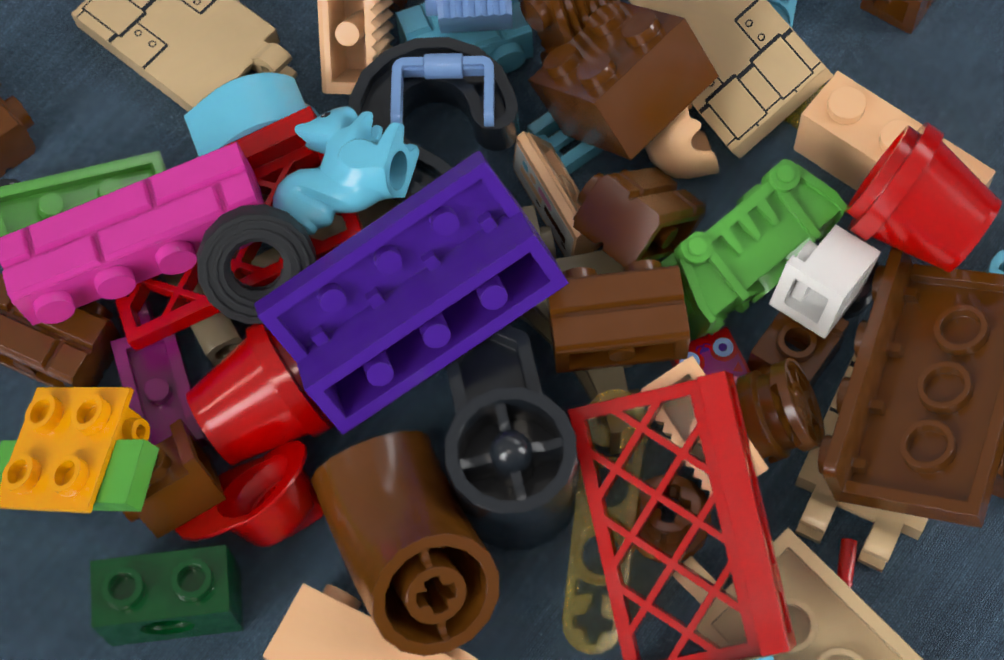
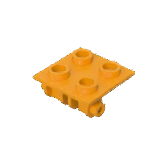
M37 387L32 402L26 410L25 420L10 460L2 474L0 509L91 514L116 440L145 439L148 441L149 423L129 408L134 389L131 387Z

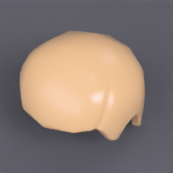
M691 103L645 146L649 159L655 167L674 179H690L719 172L717 157L711 150L705 132L699 130L701 123L689 116V109L692 108Z

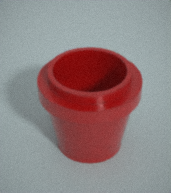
M929 122L924 123L917 131L908 125L882 154L850 200L845 210L846 213L853 217L848 230L863 241H867L872 237L950 273L963 262L984 236L1002 206V200L996 197L942 141L944 138L942 131Z
M264 323L253 324L246 328L247 337L202 380L186 392L188 405L203 433L221 457L232 466L309 434L314 438H318L334 428L331 420L304 390L297 362Z

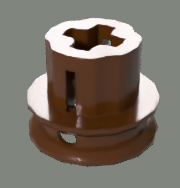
M665 475L652 477L645 480V482L657 489ZM678 475L665 493V495L677 499L679 504L699 515L707 502L705 493L693 481ZM639 488L632 492L626 506V527L632 529L651 498L650 495ZM659 503L657 507H662L663 504ZM656 508L640 536L670 556H673L693 523L679 514L675 516L674 522H665L661 520V509ZM711 514L706 520L709 523H711ZM702 529L699 531L681 562L687 560L690 556L693 557L704 546L708 536L707 532ZM633 545L644 557L658 563H663L637 545Z

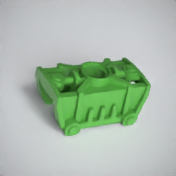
M783 159L762 177L761 184L753 186L736 201V207L705 233L695 231L674 249V253L661 262L662 267L675 265L680 267L684 303L686 304L690 328V341L701 336L704 337L708 333L713 335L725 325L723 320L728 317L729 313L734 310L743 313L749 308V301L755 303L778 284L788 260L793 255L797 257L808 241L814 243L819 241L821 243L831 229L846 214L847 205L834 189L799 164L796 165L791 160Z

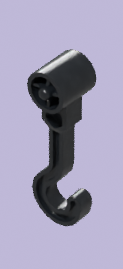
M450 37L414 38L385 50L361 72L349 97V107L354 109L358 116L365 111L372 112V127L374 125L381 126L383 128V135L391 124L392 65L397 59L402 57H424V54L463 53V56H486L492 60L495 73L494 127H484V76H463V79L404 78L403 122L416 108L428 103H446L457 107L467 115L473 127L474 137L477 143L484 149L502 151L510 148L516 142V136L520 134L516 95L502 66L478 46ZM403 137L404 144H413L406 137ZM417 146L419 156L405 198L392 199L401 204L452 169V167L442 158ZM508 324L446 366L456 415L445 438V465L452 490L482 542L506 551L531 550L552 541L570 523L578 503L576 434L566 413L549 397L542 394L528 333Z

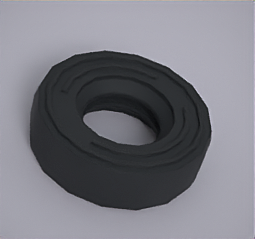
M266 204L242 205L222 214L205 231L197 252L198 281L208 301L226 317L247 324H260L263 322L257 316L254 303L316 262L315 247L306 228L288 212ZM264 242L272 245L279 251L283 259V268L280 275L272 283L265 286L252 287L239 281L231 270V260L234 253L247 243Z

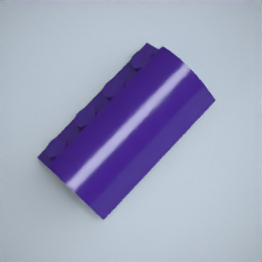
M478 150L258 300L254 305L259 319L297 362L304 390L344 435L569 283L509 189L504 186L480 150Z

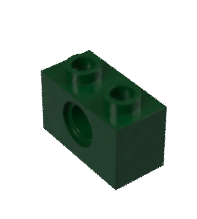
M227 545L90 561L91 628L110 646L244 631L240 565Z

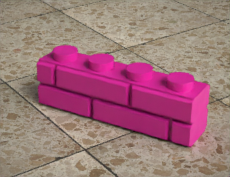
M238 142L0 237V264L3 268L2 274L11 302L33 326L39 323L55 324L69 319L75 313L76 308L98 299H118L127 296L135 289L136 284L162 273L176 275L190 270L197 262V252L205 231L222 214L242 205L265 204L256 175ZM253 242L247 243L241 246L239 249H243L251 245Z

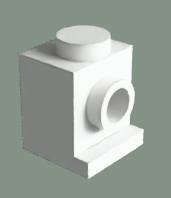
M835 225L819 245L808 241L797 257L793 255L788 260L769 305L825 339L862 292L881 251Z

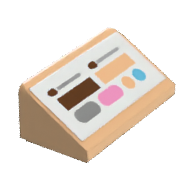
M523 131L517 135L513 161L515 174L546 226L551 227L553 238L563 255L569 257L591 253L603 246L604 243L594 244L573 227V218L581 207L577 203L580 191L551 143L530 132Z

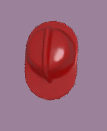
M299 440L287 442L263 457L222 473L218 477L226 500L176 528V533L183 540L198 541L231 531L249 543L265 548L272 547L320 519L324 513L311 478L303 468L307 458V447Z

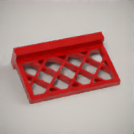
M311 106L234 141L238 142L250 163L262 194L269 195L265 202L266 205L273 207V196L277 185L287 175L299 169L321 166L324 154L308 149L305 146L306 142L294 131L296 125L310 122L317 118ZM357 212L335 213V215L343 217L347 227L346 230L323 241L310 237L315 247L316 261L363 229ZM253 242L251 245L240 249L236 258L231 260V270L235 277L243 284L252 287L265 286L272 283L281 273L283 268L282 257H280L278 262L265 268L251 264L262 242ZM197 262L190 270L184 272L177 286L158 281L159 275L136 284L135 289L127 296L115 299L127 342L135 351L220 313L208 301L206 295L193 292L199 282ZM150 291L171 297L160 317L141 325L138 314Z
M720 371L699 376L695 380L568 409L571 426L576 434V450L623 660H641L636 632L649 612L683 634L669 657L659 660H740L760 655L765 657L790 652L797 644L733 374L727 371ZM691 397L697 424L683 447L650 428L665 402ZM650 406L641 421L626 412ZM615 415L636 429L616 462L594 449L588 420ZM644 435L677 455L657 489L625 469L626 464ZM699 439L701 440L705 462L691 454ZM685 461L709 475L712 494L699 515L665 495ZM597 462L610 470L603 483L601 482ZM619 476L651 496L632 529L609 516L605 498ZM659 503H662L693 523L673 556H670L640 536ZM715 506L721 530L706 521ZM701 529L725 544L728 563L715 584L681 563V560ZM612 530L626 538L618 551ZM634 544L667 565L647 598L625 584L620 566ZM674 571H677L709 592L689 625L655 604ZM731 574L737 599L722 589ZM628 598L641 606L633 621ZM716 598L741 613L747 642L720 647L696 631ZM690 640L705 649L704 651L681 655Z

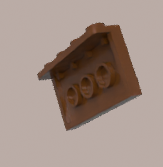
M892 247L886 265H879L874 273L872 282V299L874 304L869 320H862L858 325L854 341L856 361L851 377L845 376L840 382L836 399V409L839 416L833 435H826L821 442L818 454V470L820 474H823L835 501L982 528L1004 449V274L954 269L952 272L947 273L936 266L913 264L909 254Z

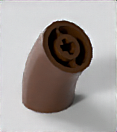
M417 430L398 431L371 438L331 457L315 471L311 481L331 533L350 576L382 638L401 652L420 656L447 653L472 640L490 620L499 599V572L491 554L476 534L461 508L437 458L428 433Z

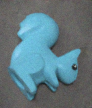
M349 106L332 109L310 122L295 126L294 131L306 142L305 146L310 150L324 154L320 168L299 169L287 175L277 185L273 196V207L288 212L306 228L309 235H314L318 229L328 227L333 223L335 213H356L367 209L381 200L405 198L418 160L419 149L417 145L403 143L404 125L401 123L393 122L382 135L383 128L381 126L374 125L372 127V112L365 111L358 116L355 110Z

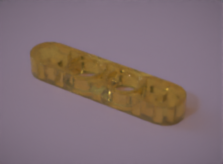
M621 389L606 390L597 395L590 404L632 395V393ZM643 407L626 412L636 416V419L641 421L647 410ZM599 418L588 420L594 449L596 444L609 448L610 428L600 424ZM624 428L622 430L620 450L625 448L636 430L635 428ZM644 435L634 452L633 462H628L625 466V469L642 480L647 444L646 435ZM611 456V457H608V458H610L611 460H613L614 462H616L617 459H618V458H615V457H612V456ZM597 462L599 471L606 468ZM579 468L562 617L563 632L568 642L576 650L589 655L602 654L612 649L619 642L609 594L606 593L602 597L601 613L603 617L613 620L612 630L601 632L597 642L588 640L587 629L577 626L576 620L577 615H583L590 611L593 592L579 593L580 579L596 586L606 585L604 574L601 575L593 572L584 561L583 551L585 545L596 535L581 468ZM628 482L629 491L624 501L615 507H607L609 516L632 529L639 516L641 490ZM612 530L614 540L621 547L626 538ZM635 544L620 566L624 583L630 587Z

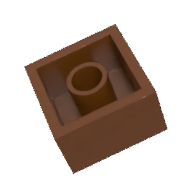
M613 0L611 3L595 10L588 18L587 25L573 39L552 50L544 59L543 66L528 81L564 135L632 160L719 75L685 18Z

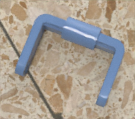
M463 53L424 54V57H402L397 59L392 65L391 124L393 122L403 123L404 78L463 79V76H484V127H494L495 73L492 60L486 56H463Z

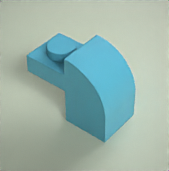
M256 73L234 79L220 86L186 113L184 118L200 157L310 105L304 103L293 77L280 73ZM311 107L316 116H320V114L313 107Z

